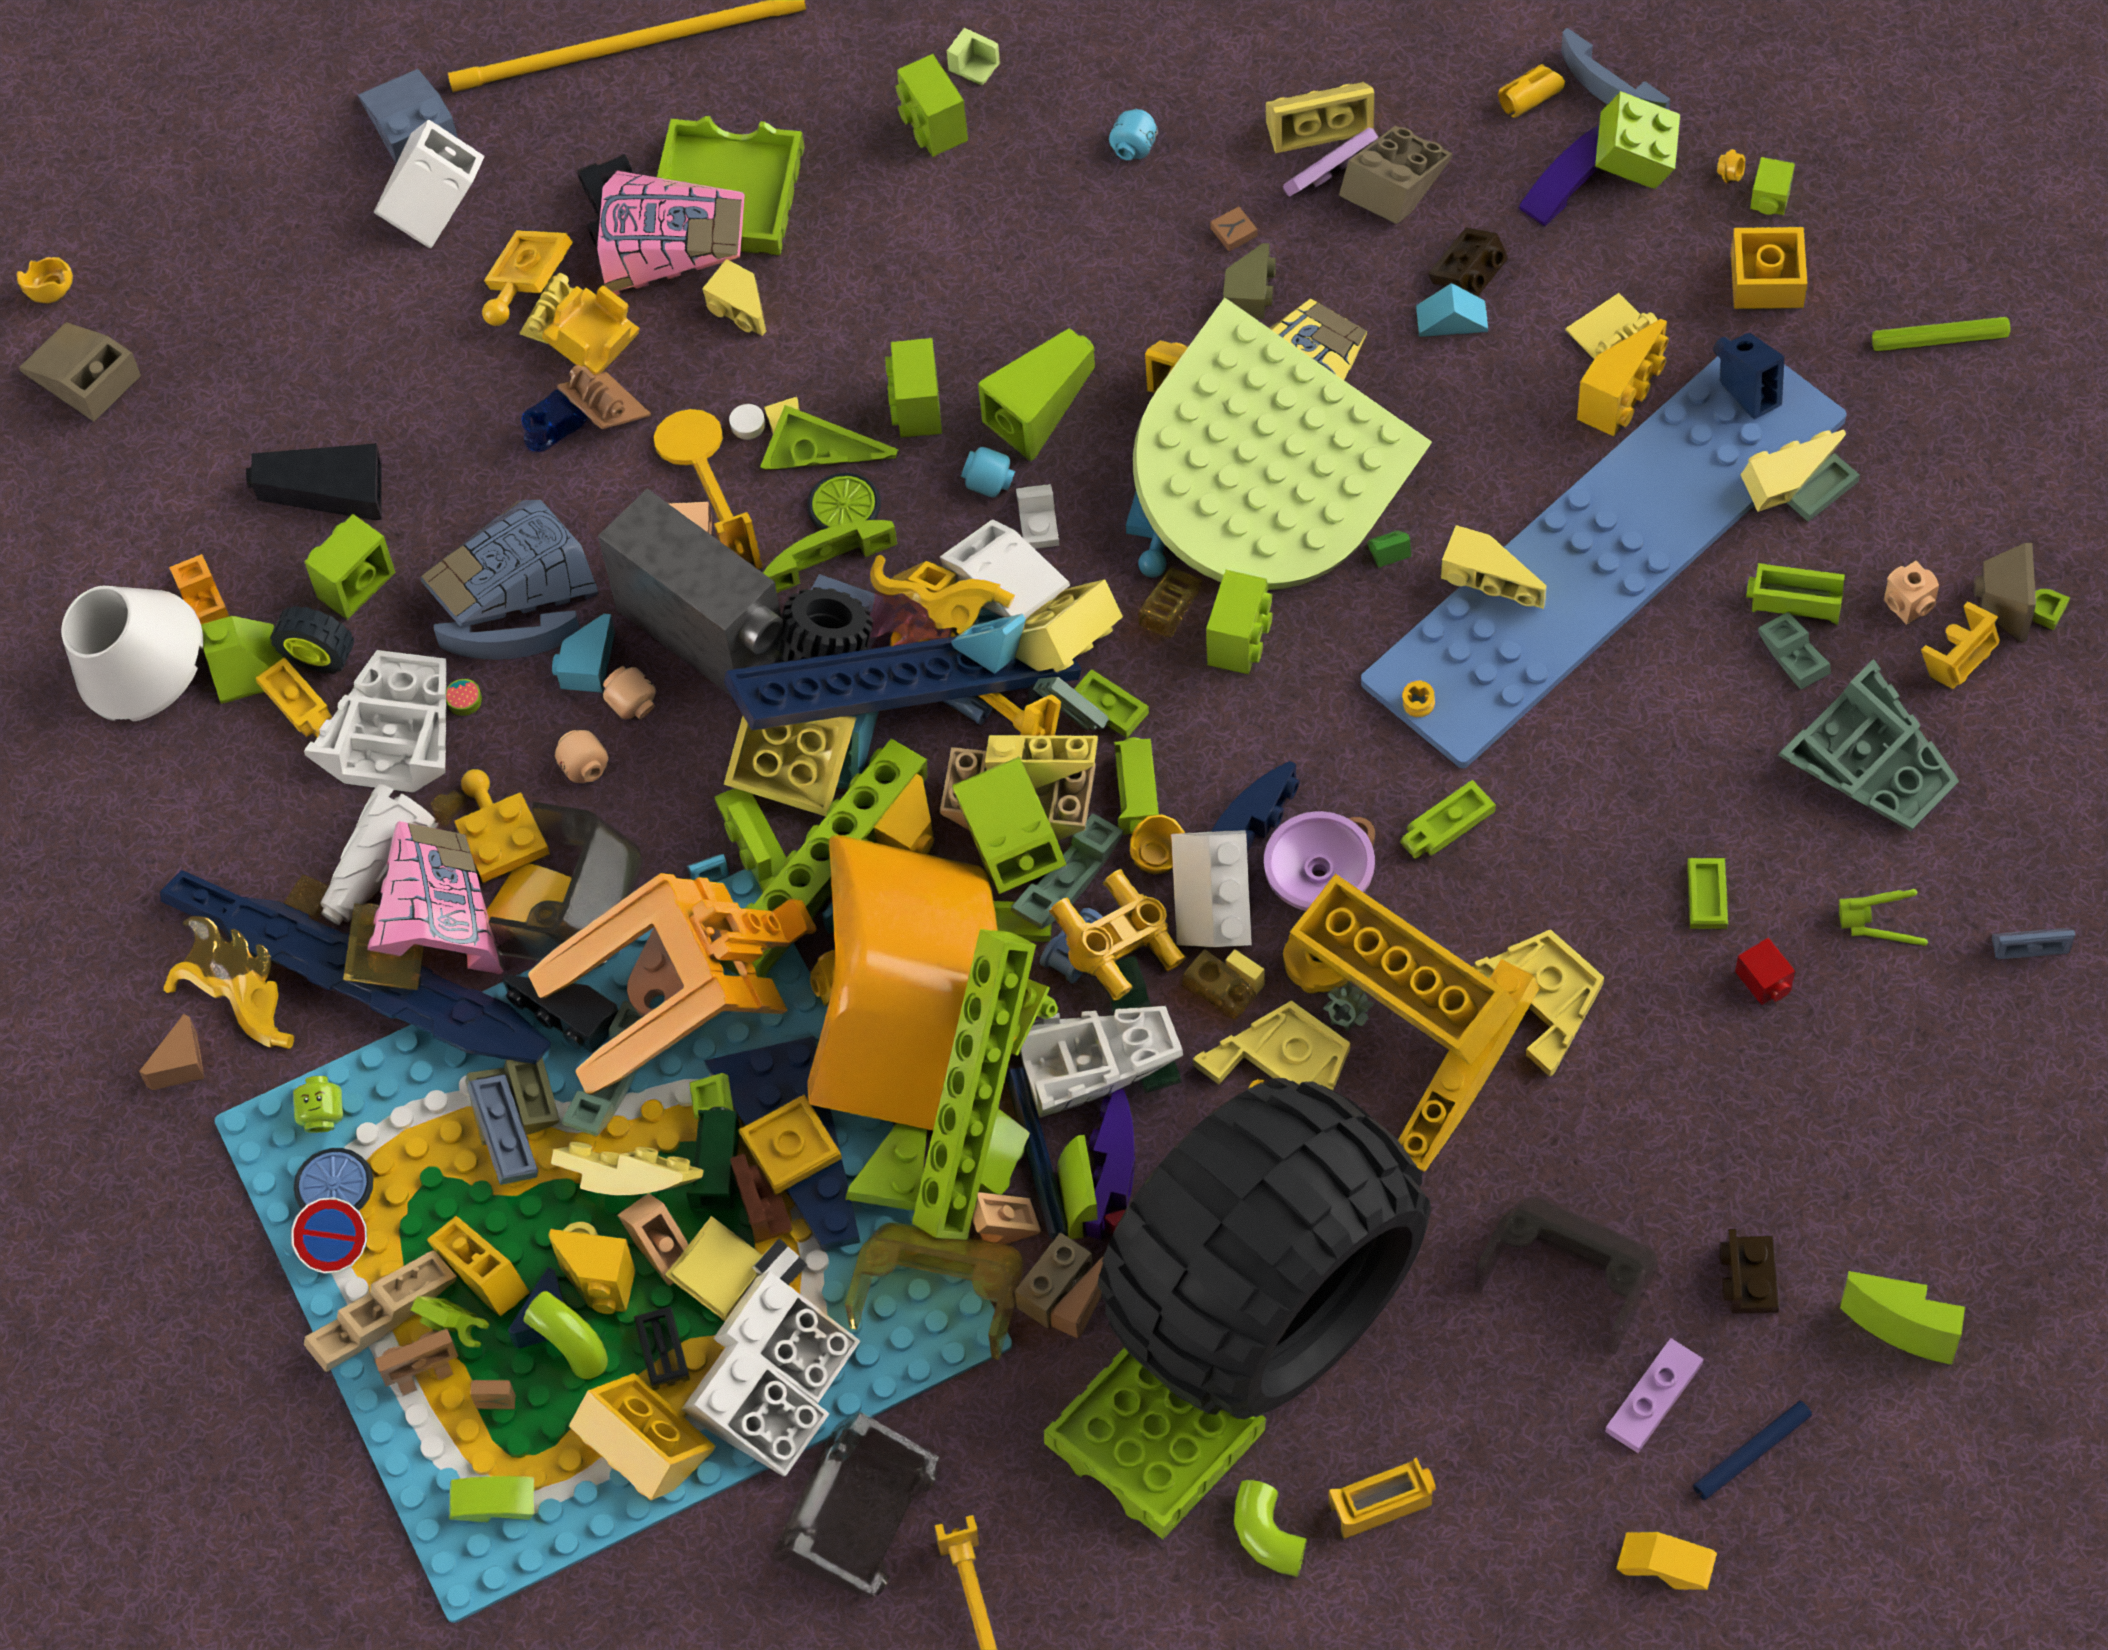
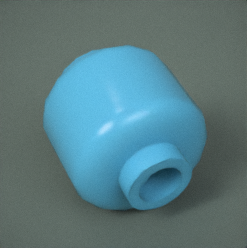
M979 447L976 452H969L961 477L965 478V485L968 489L993 498L999 494L1001 489L1008 491L1015 471L1009 469L1010 458L1007 455L986 447Z

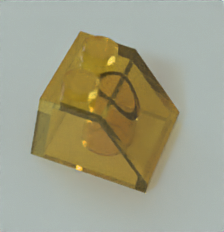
M354 903L343 980L418 990L424 946L414 944L402 956L367 950L369 940L375 930L373 922L376 910L380 906L372 903L364 905Z

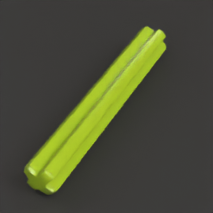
M2007 317L1877 330L1872 333V346L1875 351L2005 338L2010 334V322Z

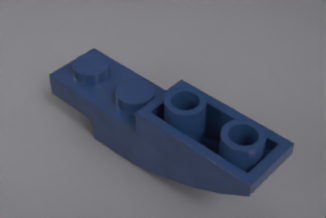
M1288 761L1272 769L1248 786L1227 807L1211 832L1245 830L1248 852L1254 841L1255 834L1265 838L1271 827L1276 829L1279 826L1284 814L1282 806L1287 798L1291 800L1294 798L1300 784V780L1296 778V763Z

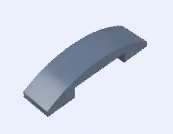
M1568 28L1563 31L1561 52L1567 66L1577 80L1598 99L1609 104L1622 91L1669 110L1670 98L1645 81L1636 89L1592 59V44Z
M576 611L540 614L541 626L473 632L471 625L460 627L456 622L434 624V632L439 648L470 658L500 660L527 657L562 645L563 640L580 630Z

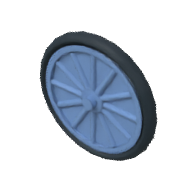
M345 1148L321 1150L310 1156L298 1169L294 1179L293 1190L295 1199L299 1207L303 1209L306 1204L319 1198L335 1197L349 1202L359 1211L369 1200L373 1190L372 1170L367 1161L352 1150Z

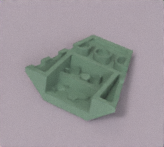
M1873 659L1848 684L1844 692L1806 730L1803 729L1778 756L1911 831L1954 788L1959 780L1932 741L1928 742L1919 730L1921 725L1913 714L1909 715L1898 700L1899 694L1892 684L1888 685L1879 672L1881 668Z

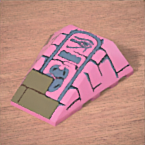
M616 171L602 189L597 250L605 287L615 295H619L620 290L633 286L635 289L648 286L650 281L667 277L671 279L681 276L682 271L692 268L700 270L723 263L726 259L730 261L739 258L745 196L743 192Z
M399 821L395 826L387 861L389 866L387 877L383 880L381 887L383 895L380 908L376 910L373 922L375 930L369 940L367 950L402 956L414 944L466 953L468 969L502 974L504 972L465 834Z

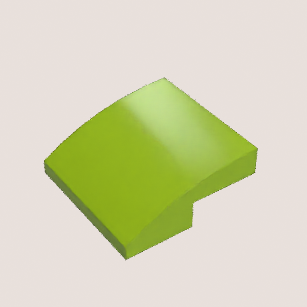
M1079 1135L1064 1148L1057 1163L1060 1193L1068 1225V1238L1070 1239L1084 1237L1083 1222L1098 1220L1097 1202L1085 1135Z

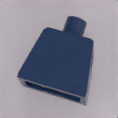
M1746 333L1733 341L1726 336L1720 338L1715 343L1713 352L1720 358V381L1726 390L1754 420L1781 406L1785 357L1752 333Z

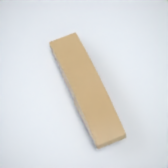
M432 1250L372 1283L369 1294L338 1310L336 1320L305 1336L304 1346L323 1370L328 1372L358 1354L414 1315L415 1312L411 1311V1308L417 1296L437 1297L456 1281V1275L438 1253Z

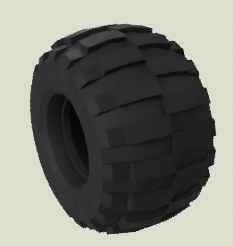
M1274 1078L1265 1084L1261 1082L1221 1105L1194 1127L1156 1167L1129 1204L1111 1237L1098 1276V1288L1102 1291L1101 1297L1106 1302L1105 1315L1110 1320L1108 1324L1128 1353L1182 1400L1213 1415H1218L1222 1409L1234 1417L1244 1420L1252 1416L1258 1417L1295 1398L1336 1364L1371 1326L1405 1279L1421 1248L1431 1212L1430 1200L1419 1188L1423 1184L1422 1173L1399 1141L1352 1100L1313 1081L1301 1082L1300 1085L1286 1078Z

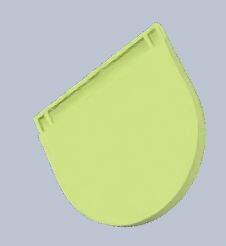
M1224 298L1150 400L1139 423L1135 437L1133 474L1139 502L1153 530L1163 543L1187 565L1219 582H1222L1225 569L1266 578L1267 590L1285 589L1300 586L1329 573L1342 564L1358 548L1427 451L1432 441Z

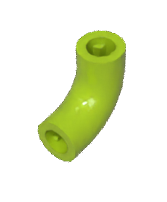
M548 1291L540 1293L529 1305L524 1316V1322L561 1351L576 1376L583 1379L598 1377L604 1372L608 1364L606 1350L599 1336L585 1320Z
M1242 1481L1235 1500L1234 1526L1241 1545L1257 1563L1278 1573L1298 1577L1307 1538L1288 1534L1281 1531L1275 1525L1273 1511L1278 1491L1274 1487L1260 1481Z

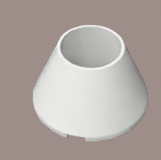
M116 586L94 587L85 591L73 601L62 622V640L78 692L89 708L108 720L130 719L134 722L161 712L179 698L192 681L198 669L194 664L199 648H203V632L199 618L190 605L170 592Z

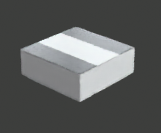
M779 1238L755 1263L752 1269L759 1275L770 1271L787 1285H790L808 1264Z

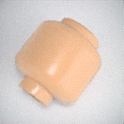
M621 666L603 683L605 687L603 693L604 700L624 720L631 719L634 716L640 720L655 707L652 700L655 697L656 689L636 667L626 669L624 666Z
M573 730L564 734L560 738L555 750L557 764L568 779L574 783H587L597 780L603 774L608 764V755L605 748L590 731Z

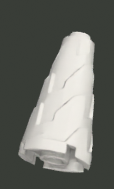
M378 784L371 793L356 828L340 857L341 861L333 874L330 886L320 902L324 908L321 914L337 925H340L342 921L349 922L364 903L370 900L382 887L383 880L387 877L389 866L387 861L395 826L399 821L431 828H437L438 823L434 822L436 819L404 794L401 793L399 797H395L394 800L391 799L389 796L394 789L388 786Z

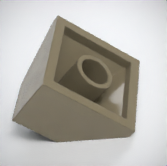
M2032 543L2021 544L1984 561L1981 575H1975L1974 597H1980L1981 608L1998 616L1995 622L2020 642L2027 641L2036 607Z

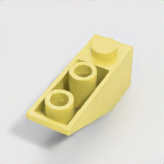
M1829 430L1823 431L1813 436L1811 441L1802 444L1799 441H1793L1781 447L1777 452L1769 454L1768 451H1763L1748 459L1749 463L1741 473V477L1757 511L1759 512L1789 502L1837 448L1846 435L1845 430L1832 434Z
M1455 526L1442 558L1441 579L1448 580L1456 586H1468L1481 590L1489 596H1502L1512 599L1523 606H1535L1544 609L1547 586L1490 535Z
M989 735L985 767L986 770H989L1020 757L1034 789L1093 767L1098 736Z

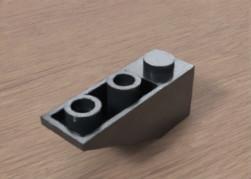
M505 975L502 978L507 991L506 997L515 1007L521 1010L526 1007L534 1013L537 1021L548 1029L555 1027L562 1032L565 1040L577 1049L584 1047L593 1054L609 1036L608 1030L618 1012L617 1005L589 985L572 983L546 998H541L538 996L529 977Z

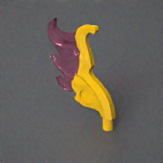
M878 555L870 572L871 583L875 588L873 610L869 615L873 619L870 638L879 637L885 633L898 632L902 639L895 643V646L915 643L928 638L931 640L949 638L952 628H957L956 632L960 635L974 625L981 608L985 604L994 600L1009 608L1014 601L1015 595L1000 588V584L980 579L962 580L939 592L932 593L928 591L925 584L887 578L883 573L886 559L882 555Z

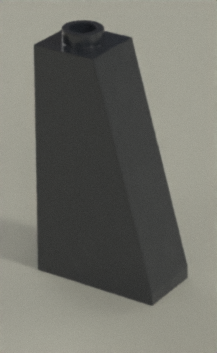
M376 443L252 453L251 467L246 468V482L248 488L254 489L258 501L346 516L354 514L358 518L382 520V460Z

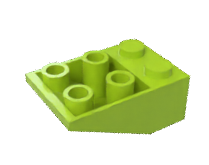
M1020 757L952 785L989 880L999 894L1067 865L1054 831Z

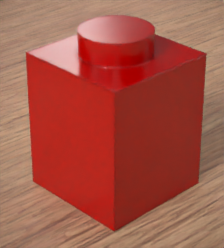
M1769 937L1741 953L1737 958L1736 974L1761 1005L1771 999L1777 1002L1791 992L1795 970Z

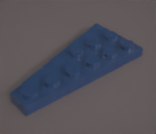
M811 1036L704 1060L711 1076L719 1073L728 1075L733 1108L745 1127L804 1094L808 1099L807 1081L817 1046L815 1037ZM811 1105L840 1151L831 1109ZM842 1159L785 1190L823 1251L861 1243L852 1201L846 1200L848 1184Z

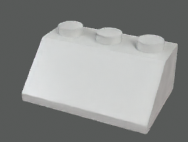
M1246 831L1171 834L1177 945L1204 947L1252 945Z

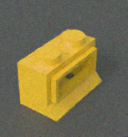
M1968 601L1963 607L1971 631L1957 624H1951L1946 628L1948 640L1956 644L1947 656L1927 645L1921 649L1929 676L1952 689L1965 682L1968 675L1983 660L1989 657L1991 651L2000 641L1994 623L1998 616Z

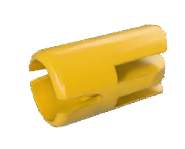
M1540 64L1500 88L1498 99L1507 114L1515 111L1511 116L1516 118L1559 93L1563 89L1565 81L1561 75Z

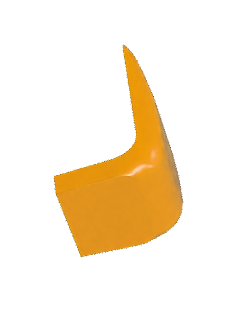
M832 836L829 839L835 938V969L830 1001L807 1081L809 1105L933 1130L979 930L998 931L988 874L977 865L847 836Z

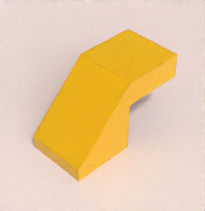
M1626 1532L1616 1569L1628 1576H1658L1677 1590H1707L1717 1553L1712 1549L1659 1532Z

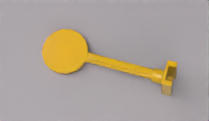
M694 409L678 411L666 417L657 426L654 434L657 453L662 459L672 464L694 466L719 522L714 523L718 540L747 562H753L755 568H763L753 524L748 512L733 517L707 461L720 448L723 439L720 422L714 415L703 410Z
M912 621L900 625L893 631L890 638V646L949 638L956 635L950 629H936L934 624L927 621ZM999 692L978 695L1013 722L1014 728L1021 732V736H1055L1061 701L1054 695L1050 694L1026 706L1025 710H1021Z
M974 1516L966 1517L967 1529L960 1531L959 1528L951 1530V1534L945 1535L943 1524L935 1525L940 1555L950 1554L953 1566L958 1568L980 1650H997L973 1561L976 1560L973 1547L979 1545L978 1530Z

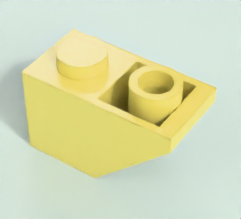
M726 259L703 287L706 306L714 315L718 317L726 316L734 320L735 324L743 331L748 333L754 331L763 336L766 332L755 276L752 272Z

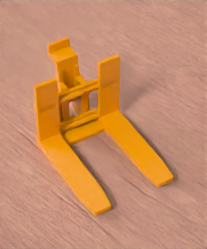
M660 873L549 953L528 974L538 996L541 998H546L576 982L655 927L684 985L683 989L601 1046L576 1069L577 1077L585 1093L593 1095L619 1082L723 1011L783 1014L788 1011L772 978L757 977V972L752 962L761 957L763 951L768 948H774L775 946L787 947L803 935L816 932L817 928L802 900L789 899L773 911L740 908L738 903L733 902L724 883L709 882L708 878L697 877L695 880L679 879L673 874ZM713 929L719 930L722 936L712 942L711 937L715 933ZM719 960L733 961L740 976L724 975V970Z

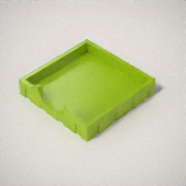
M705 116L698 121L670 119L657 178L743 192L745 196L740 251L752 253L766 252L772 255H780L782 238L785 236L788 223V211L791 209L794 196V184L797 182L800 169V157L804 151L802 131L775 129L763 121H760L759 128L752 133L733 134L716 126L711 116Z
M1124 1347L1113 1359L1111 1365L1107 1369L1104 1368L1087 1386L1082 1395L1079 1394L1065 1408L1057 1421H1053L1044 1430V1444L1064 1459L1079 1477L1089 1475L1104 1484L1120 1501L1127 1516L1131 1519L1139 1520L1163 1540L1265 1431L1266 1418L1260 1415L1258 1417L1252 1416L1246 1420L1238 1419L1223 1409L1218 1415L1208 1414L1177 1397L1129 1354Z

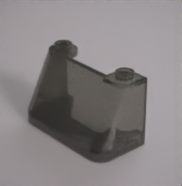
M858 1412L840 1421L830 1433L774 1548L772 1559L789 1568L865 1599L880 1595L889 1579V1575L885 1573L887 1566L882 1561L913 1496L919 1494L922 1490L927 1492L933 1486L938 1475L935 1467L940 1457L862 1412Z

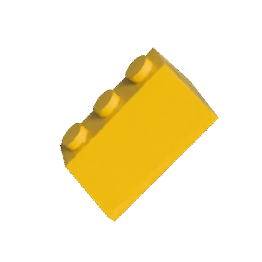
M635 1373L588 1390L569 1424V1427L580 1436L586 1445L596 1450L607 1460L611 1468L619 1471L635 1486V1489L640 1494L650 1500L674 1491L716 1447Z

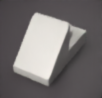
M1051 484L1017 488L1016 494L1023 539L1034 549L1059 546Z

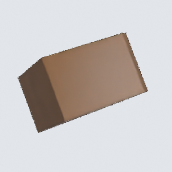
M183 1014L139 1071L146 1086L151 1090L204 1079L197 1031L190 1017Z

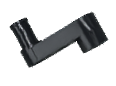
M621 154V156L597 165L595 162L577 170L580 184L599 218L587 224L588 232L596 249L598 247L603 186L616 171L633 173L625 154Z

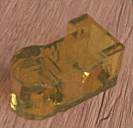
M1206 949L1202 951L1184 972L1181 987L1192 994L1196 992L1213 1004L1221 1013L1233 1020H1237L1257 997L1254 989L1239 977L1238 973Z

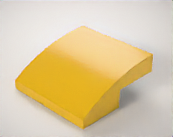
M529 863L514 869L487 909L491 927L512 937L516 933L542 945L579 889L578 880L548 868Z

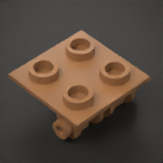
M576 365L569 373L571 376L570 382L558 384L557 386L568 397L570 402L580 408L601 429L646 418L651 415L645 407L607 372L593 375L587 367Z

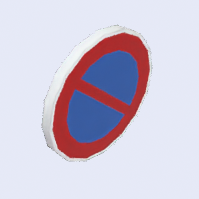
M335 1197L319 1198L306 1204L296 1215L291 1228V1245L297 1258L309 1269L320 1273H338L351 1267L362 1255L367 1242V1228L361 1213L349 1202Z

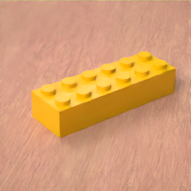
M1336 873L1290 931L1291 935L1303 949L1470 1065H1472L1517 1007L1504 988Z

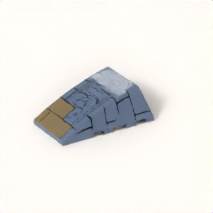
M517 500L421 576V582L460 627L505 618L506 613L520 610L522 613L535 611L537 605L554 602L557 606L570 603V598L584 595L588 599L598 595V589L581 544L542 500Z

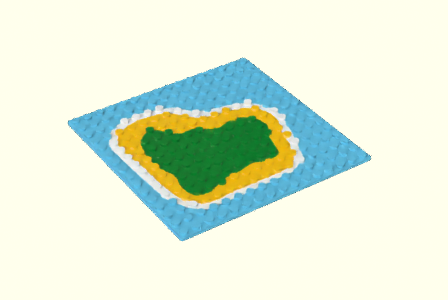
M744 869L718 881V883L725 884L733 902L738 903L740 908H745L749 903H755L762 895V890L751 870L747 871ZM653 928L574 983L589 985L615 1003L619 1010L623 1001L630 1002L627 994L628 980ZM794 943L790 945L764 977L772 978L788 1011L783 1014L734 1011L719 1013L638 1069L622 1103L598 1136L562 1125V1119L577 1090L583 1091V1087L576 1074V1069L592 1053L584 1047L580 1049L573 1047L565 1040L563 1033L555 1027L552 1029L544 1027L537 1021L534 1013L526 1007L523 1010L515 1007L506 997L507 991L504 982L482 991L509 1004L551 1042V1047L544 1054L543 1061L560 1121L549 1128L526 1135L538 1169L536 1178L500 1185L487 1145H482L465 1079L467 1073L504 1068L506 1059L466 1053L433 1038V1034L414 1025L398 1030L216 1116L215 1124L313 1332L336 1320L338 1310L369 1294L372 1283L434 1250L427 1239L455 1216L459 1217L512 1263L530 1291L514 1308L508 1310L500 1317L481 1301L448 1265L456 1275V1281L435 1298H445L477 1314L476 1318H482L489 1323L488 1329H482L476 1325L471 1329V1337L481 1343L480 1347L464 1345L459 1339L457 1329L455 1332L448 1330L458 1357L448 1361L453 1375L439 1380L433 1367L413 1375L412 1378L417 1390L404 1396L397 1383L388 1387L385 1386L374 1359L382 1356L386 1350L392 1347H404L418 1341L427 1332L438 1331L420 1322L422 1316L417 1313L358 1354L331 1369L448 1621L452 1623L459 1622L769 1469V1467L708 1431L682 1410V1407L725 1349V1347L713 1339L725 1321L677 1284L667 1285L636 1246L621 1222L618 1214L648 1193L610 1195L580 1189L581 1173L552 1165L551 1161L553 1149L569 1147L570 1142H581L591 1145L592 1151L600 1154L601 1152L623 1154L634 1152L636 1147H648L657 1150L658 1156L666 1159L670 1156L690 1160V1166L694 1167L698 1121L700 1120L694 1118L689 1082L711 1076L704 1060L811 1036L815 1037L816 1046L818 1045L828 1006H824L821 997H817L814 994L810 984V972ZM722 966L724 975L738 976ZM533 968L516 976L529 977L528 974ZM659 995L653 998L649 1008H656L661 1005L665 996ZM608 1036V1037L604 1040V1042L597 1048V1050H598L601 1046H603L604 1044H606V1043L608 1042V1040H609V1038H610L609 1036ZM326 1076L329 1083H334L341 1087L343 1119L334 1125L333 1131L308 1133L305 1132L303 1126L295 1122L293 1091L300 1085L305 1084V1078ZM831 1109L849 1187L893 1129L894 1125L890 1121ZM738 1116V1120H739V1124H740V1129H741V1128H743L744 1126L742 1125L741 1119H740L739 1116ZM739 1136L738 1156L745 1154L748 1166L756 1165L758 1167ZM329 1148H345L361 1155L369 1164L373 1175V1190L370 1198L364 1207L359 1210L367 1228L365 1248L360 1258L351 1267L338 1273H320L309 1269L297 1258L291 1245V1228L296 1215L302 1210L295 1199L293 1190L294 1179L304 1161L313 1154ZM736 1180L733 1210L690 1209L686 1192L693 1187L692 1182L675 1188L649 1193L664 1203L688 1244L691 1243L711 1216L762 1255L780 1238L808 1264L789 1286L860 1340L819 1403H817L829 1415L804 1451L1005 1353L1012 1347L1009 1334L957 1240L935 1238L912 1223L914 1215L912 1210L852 1201L861 1243L823 1251L785 1190L780 1193L792 1225V1231L759 1243L756 1242ZM574 1222H586L595 1228L599 1236L626 1239L635 1267L626 1312L615 1311L612 1314H604L595 1311L592 1307H588L559 1267L549 1239L550 1229L563 1231ZM547 1267L555 1270L564 1303L590 1325L604 1345L608 1364L604 1372L598 1377L583 1379L576 1376L571 1370L566 1357L549 1340L524 1348H518L512 1343L508 1329ZM671 1306L690 1380L686 1382L678 1380L675 1381V1385L671 1386L663 1384L660 1385V1389L654 1391L716 1447L674 1491L650 1500L640 1494L635 1489V1486L619 1471L611 1468L607 1460L596 1450L586 1445L580 1436L569 1427V1424L588 1390L633 1373L652 1388L634 1316ZM665 1317L659 1319L671 1369L676 1371L679 1370ZM644 1323L658 1376L664 1374L652 1323ZM509 1380L516 1395L515 1409L476 1408L470 1395L471 1381ZM485 1476L534 1477V1515L530 1520L491 1517L488 1522L449 1520L450 1481L453 1479Z

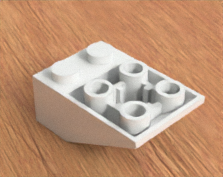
M427 120L410 134L374 213L426 247L432 248L471 186L484 159V155L432 121Z
M993 519L940 556L943 568L957 573L956 583L967 579L986 580L1000 584V588L1014 594V601L1009 608L994 600L983 606L1004 618L1023 613L1025 619H1027L1033 612L1048 601L1056 598L1059 593L1070 586L1069 581L1015 530Z
M770 1271L754 1279L713 1338L725 1348L740 1342L816 1403H819L860 1342L858 1338Z
M740 1342L730 1345L723 1350L682 1407L684 1412L708 1431L784 1477L829 1415L826 1410Z

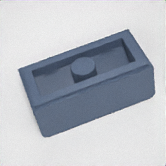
M2068 928L1992 934L1995 958L1998 959L2068 954L2071 951L2075 938V931Z

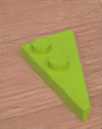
M784 405L760 468L771 470L896 459L899 450Z
M896 1123L848 1187L846 1200L915 1211L923 1176L927 1129Z

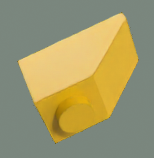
M915 774L874 826L878 844L927 854L934 843L923 778L919 774Z

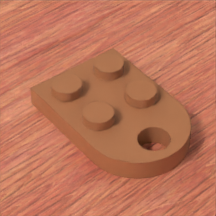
M655 927L630 974L627 984V994L630 1003L642 1017L655 1009L649 1008L653 998L664 995L665 999L663 1002H665L684 987ZM713 929L715 933L711 937L712 942L722 936L719 930Z

